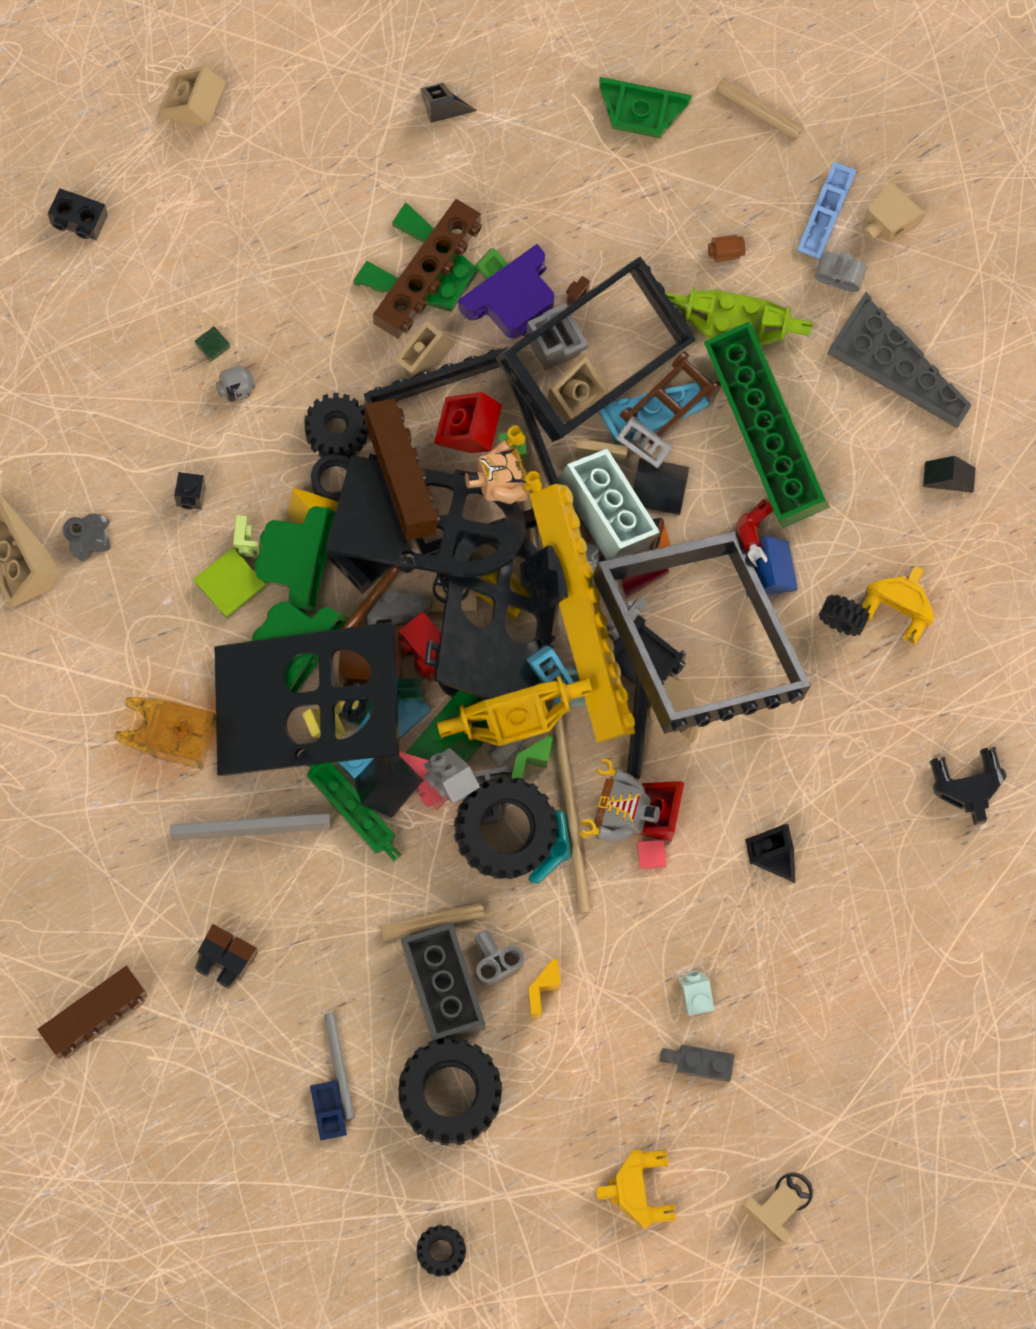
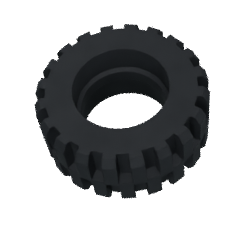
M501 776L500 778H492L479 784L480 788L467 795V798L459 805L457 816L454 819V838L460 848L458 849L459 853L466 858L467 864L471 868H476L480 874L489 875L495 879L517 878L535 870L548 858L557 838L555 837V831L558 829V823L554 819L556 812L554 807H551L547 800L549 798L545 793L542 794L538 790V786L533 783L529 784L525 782V779L519 777L515 779L510 778V776ZM500 803H509L519 807L526 814L530 824V833L526 843L517 851L510 853L498 852L489 847L481 833V821L484 814L489 808Z
M447 1037L439 1042H436V1039L430 1041L426 1047H419L412 1058H408L405 1068L401 1072L398 1093L403 1117L407 1124L409 1123L415 1133L421 1134L429 1142L433 1143V1141L441 1143V1145L449 1146L452 1143H456V1145L465 1144V1141L470 1139L473 1141L483 1131H487L498 1114L502 1096V1082L500 1081L499 1070L493 1064V1059L488 1053L482 1052V1048L477 1044H468V1040L460 1038L459 1041L452 1040V1037ZM445 1067H455L467 1072L476 1088L475 1100L471 1107L463 1114L454 1117H446L434 1112L427 1104L424 1095L428 1078L435 1071Z

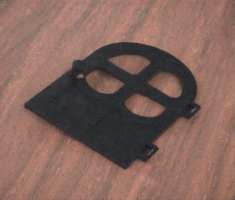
M369 454V457L365 458L351 455L325 552L397 565L403 573H410L414 569L457 577H477L503 568L516 557L525 539L526 523L523 512L517 502L507 504L493 501L505 514L506 519L500 525L464 519L462 514L467 496L473 493L484 496L481 487L467 488L465 474L471 472L455 469L454 474L423 468L426 476V487L438 486L448 488L454 494L449 513L447 515H440V524H437V528L444 532L439 553L433 556L415 553L404 542V534L377 456ZM461 533L492 538L499 543L498 550L483 559L458 561L452 556L457 536ZM403 554H411L414 558L403 556Z
M468 534L456 546L452 556L458 561H468L472 552L478 547L490 545L498 550L499 543L492 538ZM525 538L516 557L526 560L537 553L538 550ZM513 560L498 570L496 584L477 577H457L446 575V579L443 580L441 579L442 574H436L435 584L447 588L440 642L437 644L427 641L424 663L436 668L434 681L485 700L541 684L527 659L545 646H549L554 650V646L551 643L556 638L552 636L555 606L540 615L533 614L537 620L535 638L531 642L519 643L509 636L505 627L508 605L531 613L530 598L511 590L510 582ZM464 589L472 590L493 600L492 621L489 627L479 628L475 626L463 613L461 602ZM432 649L436 650L435 660L430 658ZM549 658L539 664V666L547 662Z

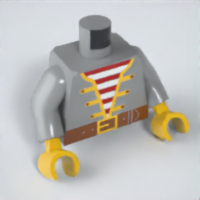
M601 759L600 762L605 764L608 769L604 772L597 768L596 773L599 776L610 775L611 777L605 780L594 822L590 819H585L581 822V825L588 826L590 831L581 830L579 834L583 838L595 835L597 839L617 843L631 837L633 834H640L643 831L645 821L657 822L660 817V808L650 806V798L645 793V788L632 775L619 768L613 769L611 761Z

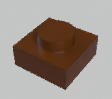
M584 276L578 282L573 281L566 291L568 306L589 291L590 281Z

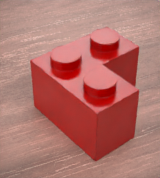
M422 612L398 631V644L404 652H411L415 657L414 670L421 679L426 678L431 683L435 679L436 668L424 663L427 641L439 644L441 632ZM431 650V659L435 660L436 650Z

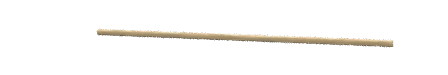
M522 458L521 460L527 473L526 459ZM528 494L527 501H521L523 511L532 509L530 495ZM535 527L526 530V538L538 550ZM555 665L548 669V673L556 669ZM550 700L551 709L556 706L554 700ZM561 717L553 726L579 910L580 914H589L591 912L563 717Z

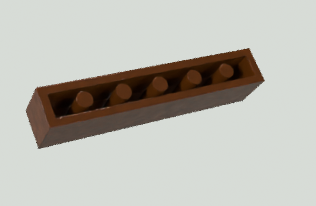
M395 398L365 404L364 421L405 540L436 535L437 524H440L439 511L432 506V492L430 488L425 486V472L423 468L418 466V452L415 447L412 448L411 432L409 428L404 426L405 418L402 408H398Z

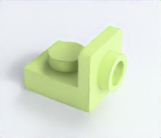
M237 515L233 541L234 549L243 557L259 555L260 542L251 541L252 525H248L247 516Z

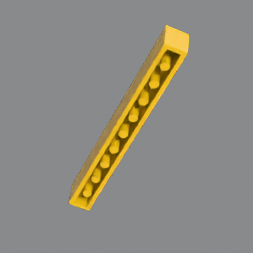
M554 484L537 492H532L529 495L543 547L549 545L554 548L564 572L568 597L559 602L579 679L581 681L589 678L593 694L584 697L597 743L610 742L635 734L634 717L629 712L627 705L628 695L624 687H622L620 680L621 670L615 661L613 654L614 644L608 636L606 629L607 619L601 610L599 603L600 593L595 587L592 578L594 572L586 556L587 546L580 534V520L574 512L572 492L567 485Z

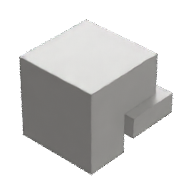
M564 303L528 321L526 335L566 308V304ZM571 314L530 343L544 371L580 355V352L588 349V343Z

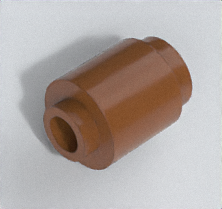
M735 234L712 238L711 243H708L709 257L714 258L715 262L737 260L740 259V256H745L746 247L743 236L737 237Z

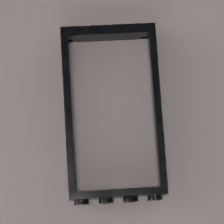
M639 256L495 358L550 440L554 442L570 433L696 339L690 331L691 327L679 315L677 306L665 294L663 285L651 273L650 266H647L645 261ZM630 272L676 343L574 418L563 424L516 353Z

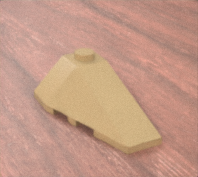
M0 496V568L2 573L0 587L9 606L15 607L48 592L60 576V573L49 552L7 501Z

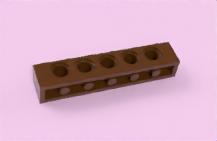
M458 199L454 200L373 313L374 325L397 339L401 337L403 332H409L414 323L413 318L417 313L421 314L428 303L426 301L431 294H436L441 286L440 280L444 275L448 276L455 266V259L458 255L463 256L468 248L470 238L472 236L476 237L482 228L481 213ZM454 229H459L462 231V233L454 234L451 231ZM446 248L449 251L447 253H440L437 250ZM432 267L435 271L429 273L425 272L424 269ZM417 286L420 287L421 290L418 292H413L410 290V288ZM398 306H406L408 309L398 311L396 308Z

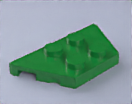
M603 77L599 79V87L612 129L661 138L691 103L692 95Z
M459 690L407 750L406 754L430 760L433 755L442 753L450 748L467 763L484 741L474 738L469 740L467 733L465 734L464 731L441 738L437 722L458 717L459 713H461L459 705L463 704L464 708L479 702L478 697ZM487 720L471 722L472 727L489 729Z

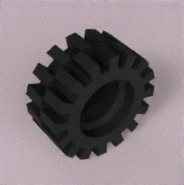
M829 595L822 606L819 618L825 625H830V628H835L840 633L844 632L846 635L859 636L870 614L866 608H862L861 604H856L852 599L850 601L844 596L841 598L839 595Z
M441 1224L430 1227L418 1239L417 1259L420 1266L427 1273L437 1277L449 1276L451 1273H455L464 1262L466 1255L464 1239L451 1226H442ZM444 1240L451 1245L452 1254L449 1259L437 1261L431 1256L430 1249L434 1242Z

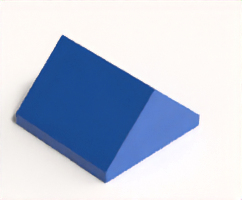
M768 536L761 538L762 546L760 548L766 555L767 562L765 563L762 557L756 560L758 567L754 565L753 567L766 594L797 591L789 541Z

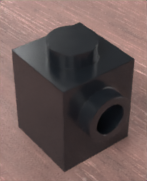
M178 472L174 494L177 507L188 510H202L206 489L204 475Z

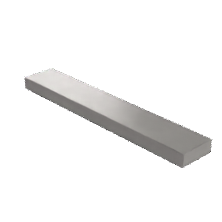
M322 813L171 824L170 835L172 841L328 830L331 829L330 815Z

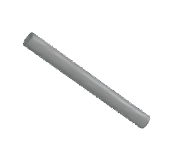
M335 1013L324 1014L343 1117L344 1121L355 1119Z

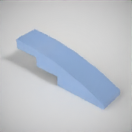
M833 162L797 251L820 260L857 170Z

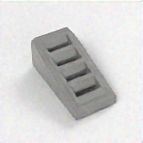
M633 416L616 438L657 468L673 448ZM633 428H636L638 431L632 439H629L627 436ZM643 433L646 437L638 446L636 441ZM651 439L654 441V444L646 452L643 449ZM660 445L663 449L656 458L652 457L651 455Z

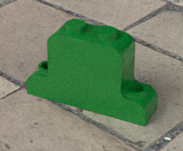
M319 506L309 509L303 524L279 520L269 521L260 535V552L254 563L256 575L260 580L272 585L289 587V602L297 608L311 613L316 612L328 556L325 549L335 516V511Z
M282 601L269 609L267 619L262 626L254 631L252 641L341 629L349 618L343 613L328 607L321 608L313 618L304 610L297 608L291 603ZM316 654L300 655L290 664L286 673V684L293 693H298L318 665V656Z

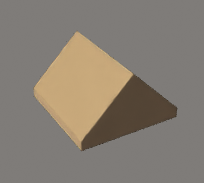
M583 355L549 388L548 402L569 421L607 394L609 390L587 356Z

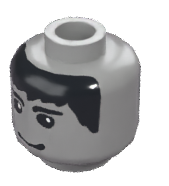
M235 366L220 372L216 388L220 397L225 396L229 402H235L249 397L252 394V389L255 388V383L249 369L245 370L242 366Z

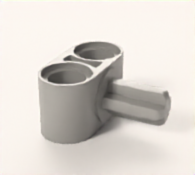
M845 251L844 254L823 252L816 269L815 279L823 284L850 292H857L860 290L866 265L849 256V251Z
M483 930L475 936V940L485 956V959L479 962L476 971V978L480 985L492 987L521 970L524 955L520 948L507 946L499 950L488 930ZM509 954L517 956L519 962L516 965L510 966L505 963L504 958ZM490 967L494 969L496 974L493 978L486 979L481 975V970Z

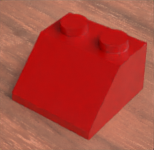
M484 392L445 397L434 444L472 454L491 451L502 404Z

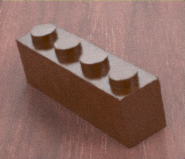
M126 965L37 1030L58 1059L62 1057L66 1059L76 1053L78 1050L77 1046L85 1040L88 1043L100 1035L99 1030L106 1025L111 1027L123 1018L122 1014L127 1010L131 1009L133 1011L139 1008L145 1002L144 998L147 997V994Z

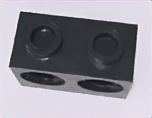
M59 188L48 211L50 224L60 231L68 230L74 232L82 239L91 238L97 240L108 216L105 204ZM63 210H70V213L66 215L60 214ZM87 218H93V219H94V220H93L92 222H90V223H84V222H83V221H84L85 219H87Z

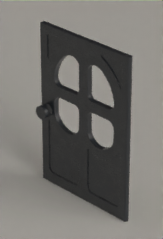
M395 622L214 647L218 776L400 755ZM349 650L362 656L371 667L370 680L366 684L336 688L334 685L333 656L337 651ZM316 654L319 663L318 688L314 691L293 693L286 684V673L290 664L300 655ZM369 698L372 702L373 710L366 724L355 734L345 739H338L335 733L336 704L342 701ZM318 705L320 707V738L314 743H296L289 735L287 729L289 715L298 707ZM305 749V751L301 752V754L297 756L299 751Z

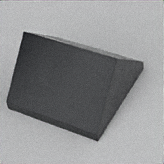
M639 458L633 490L644 508L680 515L689 467L662 462L657 468L644 458Z
M399 755L374 758L355 780L361 805L391 818L395 816L424 781Z

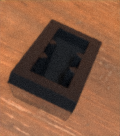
M956 456L926 461L924 465L923 487L973 493L976 468Z

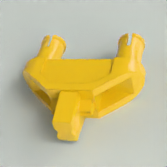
M915 566L909 578L903 575L902 577L883 579L869 584L866 588L867 596L862 603V608L869 610L868 613L870 615L867 621L873 619V615L880 603H884L912 619L902 638L908 643L911 635L914 634L910 644L917 645L925 628L931 626L934 622V614L930 602L923 589V585L918 583L924 570Z
M633 1149L615 1179L608 1180L609 1186L596 1187V1199H611L612 1205L618 1204V1207L643 1229L652 1226V1223L676 1221V1213H669L674 1212V1203L650 1207L646 1201L643 1172L646 1168L669 1166L668 1158H666L668 1155L667 1150L642 1152V1150Z

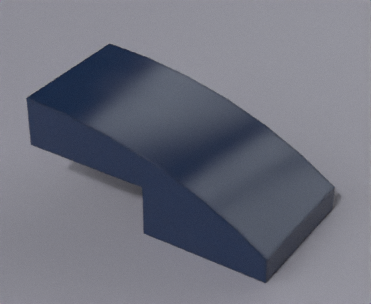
M337 1080L310 1085L320 1141L346 1136Z

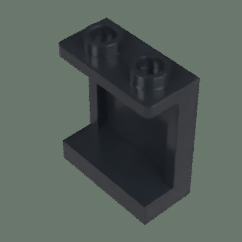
M328 553L327 556L328 560L362 594L383 577L390 567L395 566Z
M638 614L633 622L663 685L669 676L673 673L678 675L685 667L686 652L682 650L679 653L645 626L646 620ZM619 637L613 643L615 661L620 667L621 674L636 685L638 675Z

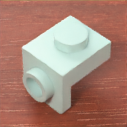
M691 971L686 973L685 976L679 977L688 1016L715 1010L710 982L704 972Z

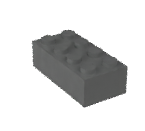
M453 923L401 938V946L432 1041L435 1039L436 1042L443 1041L447 1037H452V1040L485 1030V1021Z

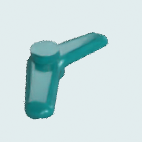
M556 810V814H554V819L558 823V829L555 831V837H557L555 845L552 846L548 858L529 875L528 879L531 883H541L562 861L568 860L571 856L566 819L562 811Z

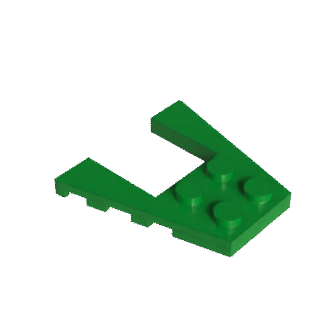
M407 203L403 205L392 222L393 227L422 243L426 241L434 229ZM440 248L437 251L440 253H447L449 250L446 248ZM458 255L454 261L455 266L448 276L444 275L440 280L441 286L436 294H431L426 300L428 301L427 305L452 312L458 304V299L463 296L477 274L476 267L464 256ZM366 261L355 277L354 285H364L371 287L374 291L384 293V291H390L398 278ZM427 267L424 271L430 273L435 271V269ZM414 286L411 287L410 290L413 292H418L421 290V288Z

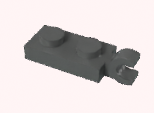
M681 1045L680 1052L662 1048L659 1062L678 1065L676 1073L730 1082L735 1054Z

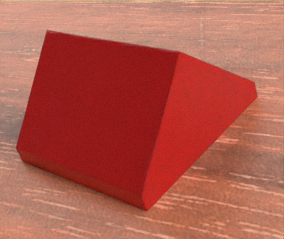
M684 782L642 783L645 793L650 798V806L660 808V817L657 822L645 821L643 831L636 835L672 842Z

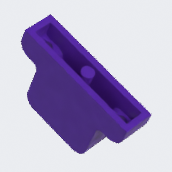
M538 244L534 245L458 299V310L468 320H477L488 315L508 338L513 339L520 335L525 336L527 334L528 321L554 309V292L540 277L547 269L544 251Z

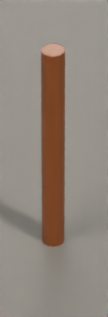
M390 567L341 629L356 627L399 574L397 568Z

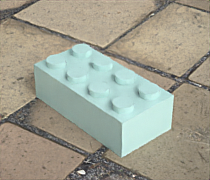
M608 449L567 464L559 475L558 481L560 485H567L572 492V505L606 560L628 556L650 546L660 533Z

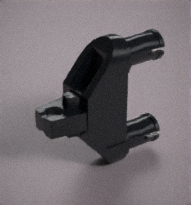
M990 747V750L988 748L980 750L986 771L981 775L953 780L952 778L950 779L946 757H940V760L935 758L929 761L935 779L933 784L934 794L959 809H964L965 813L970 812L974 825L984 824L987 821L985 809L989 808L988 801L1007 777L1006 771L1000 767L996 747Z

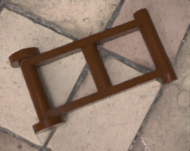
M684 351L672 363L674 369L630 411L625 408L619 416L627 423L632 416L637 419L635 415L654 397H657L675 414L656 433L662 438L704 397L708 400L714 397L722 385L719 381L713 384L687 360L689 354ZM682 370L703 387L684 407H681L663 390ZM650 439L649 443L653 445L654 441Z

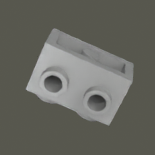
M450 748L442 753L433 755L428 762L423 764L427 771L424 777L432 789L435 788L441 798L446 797L452 804L467 798V795L480 788L470 766Z

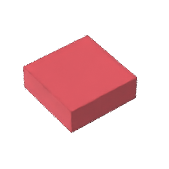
M664 840L637 842L639 869L666 868Z

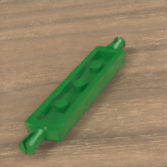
M331 763L309 766L310 770L307 773V778L375 854L385 851L393 862L397 858L399 859L402 854L392 844L396 835L374 810L361 805L359 794Z

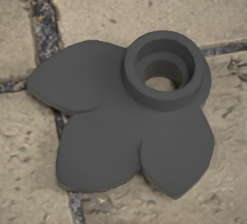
M88 514L82 519L79 517L68 519L63 525V535L70 541L71 554L85 562L90 551H108L111 547L110 541L103 530L110 521L99 514ZM72 526H78L81 530L80 533H74Z

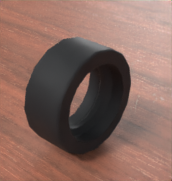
M330 454L320 458L313 466L311 472L313 492L316 495L339 501L341 492L333 493L326 491L321 485L320 477L323 471L329 467L337 466L347 470L350 458L340 454Z

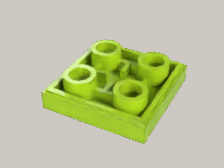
M231 548L193 579L194 583L226 619L266 588V584L257 577L255 571L234 548Z

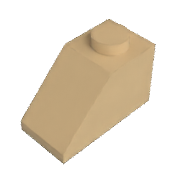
M425 321L395 358V361L415 375L439 364L454 346V343L428 321Z

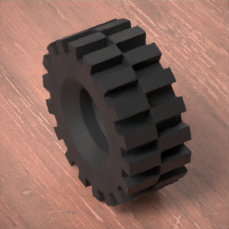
M333 393V398H329L328 394L322 396L323 401L321 402L317 398L313 402L314 407L309 406L307 410L308 415H305L304 419L308 445L311 444L313 452L318 451L320 457L330 454H349L350 458L351 455L355 456V451L358 450L360 452L363 449V443H366L368 439V430L364 421V407L362 405L359 406L358 400L355 398L350 401L347 394H344L343 398H339V393ZM333 418L343 419L346 423L345 431L340 434L330 433L326 428L328 421Z

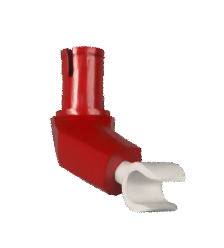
M762 499L748 514H742L737 521L739 538L755 567H758L756 564L758 558L762 557L765 563L767 562V557L760 548L762 545L758 531L759 524L774 510L769 502L766 504L767 501L765 499Z

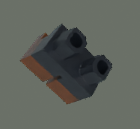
M212 924L198 950L199 958L195 971L208 977L214 966L222 969L216 981L225 988L230 989L237 978L240 980L243 978L251 961H254L258 954L257 947L238 937L234 938L233 934Z

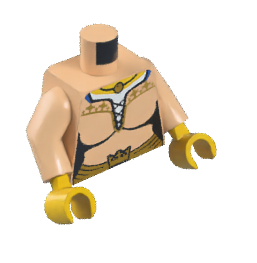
M516 425L509 428L507 433L509 439L507 441L504 439L492 451L478 459L477 472L465 474L467 488L481 487L484 498L487 501H500L507 504H513L516 501H527L530 489L537 492L542 488L541 477L538 472L531 471L527 474L517 448L512 447L513 445L520 446L525 442L524 434Z

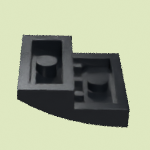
M547 545L520 563L521 587L530 589L531 613L540 615L568 597L564 572L552 546Z

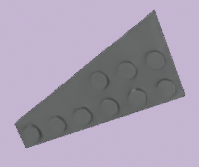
M865 292L827 354L958 429L971 404L952 383H948L941 376L939 369L934 364L931 365L924 357V353L899 326H895L888 319L885 311L882 308L879 309L871 300V296Z

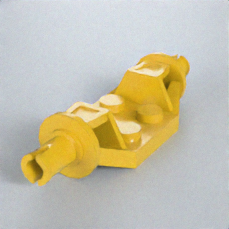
M557 676L558 681L537 684L536 686L499 697L482 700L465 708L463 704L459 705L461 713H459L458 717L437 722L441 738L464 731L465 734L467 733L469 740L474 738L501 746L549 732L566 711H571L569 707L570 700L593 694L589 678L566 685L562 683L561 676ZM560 697L561 702L550 711H547L545 702ZM487 720L489 729L472 727L471 722Z

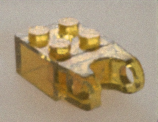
M126 698V707L141 714L144 717V722L141 727L133 731H116L115 740L151 755L153 758L203 770L216 725L215 712L162 699ZM184 731L188 733V736L184 734V738H179V733Z

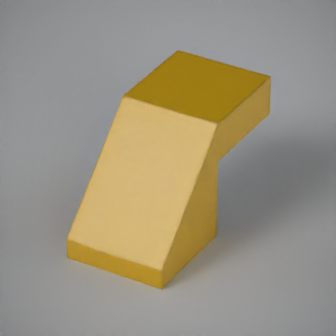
M552 959L528 988L530 1019H539L542 1016L540 992L560 990L558 959Z

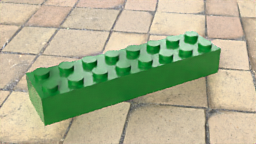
M748 321L704 341V345L760 479L782 527L785 528L830 508L751 322Z

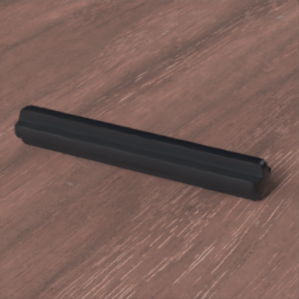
M638 677L636 679L633 706L635 734L630 735L627 773L635 779H640L648 709V697Z

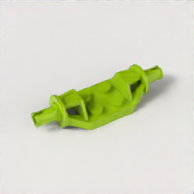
M692 287L691 294H688V296L665 292L669 300L677 306L678 310L685 311V322H690L707 339H711L748 321L754 327L762 346L778 340L783 341L785 334L788 332L810 337L813 321L792 318L789 314L790 307L787 306L785 309L764 299L720 290L695 291V287ZM697 310L708 314L707 321L691 311ZM765 326L780 327L781 329L780 331L764 332Z

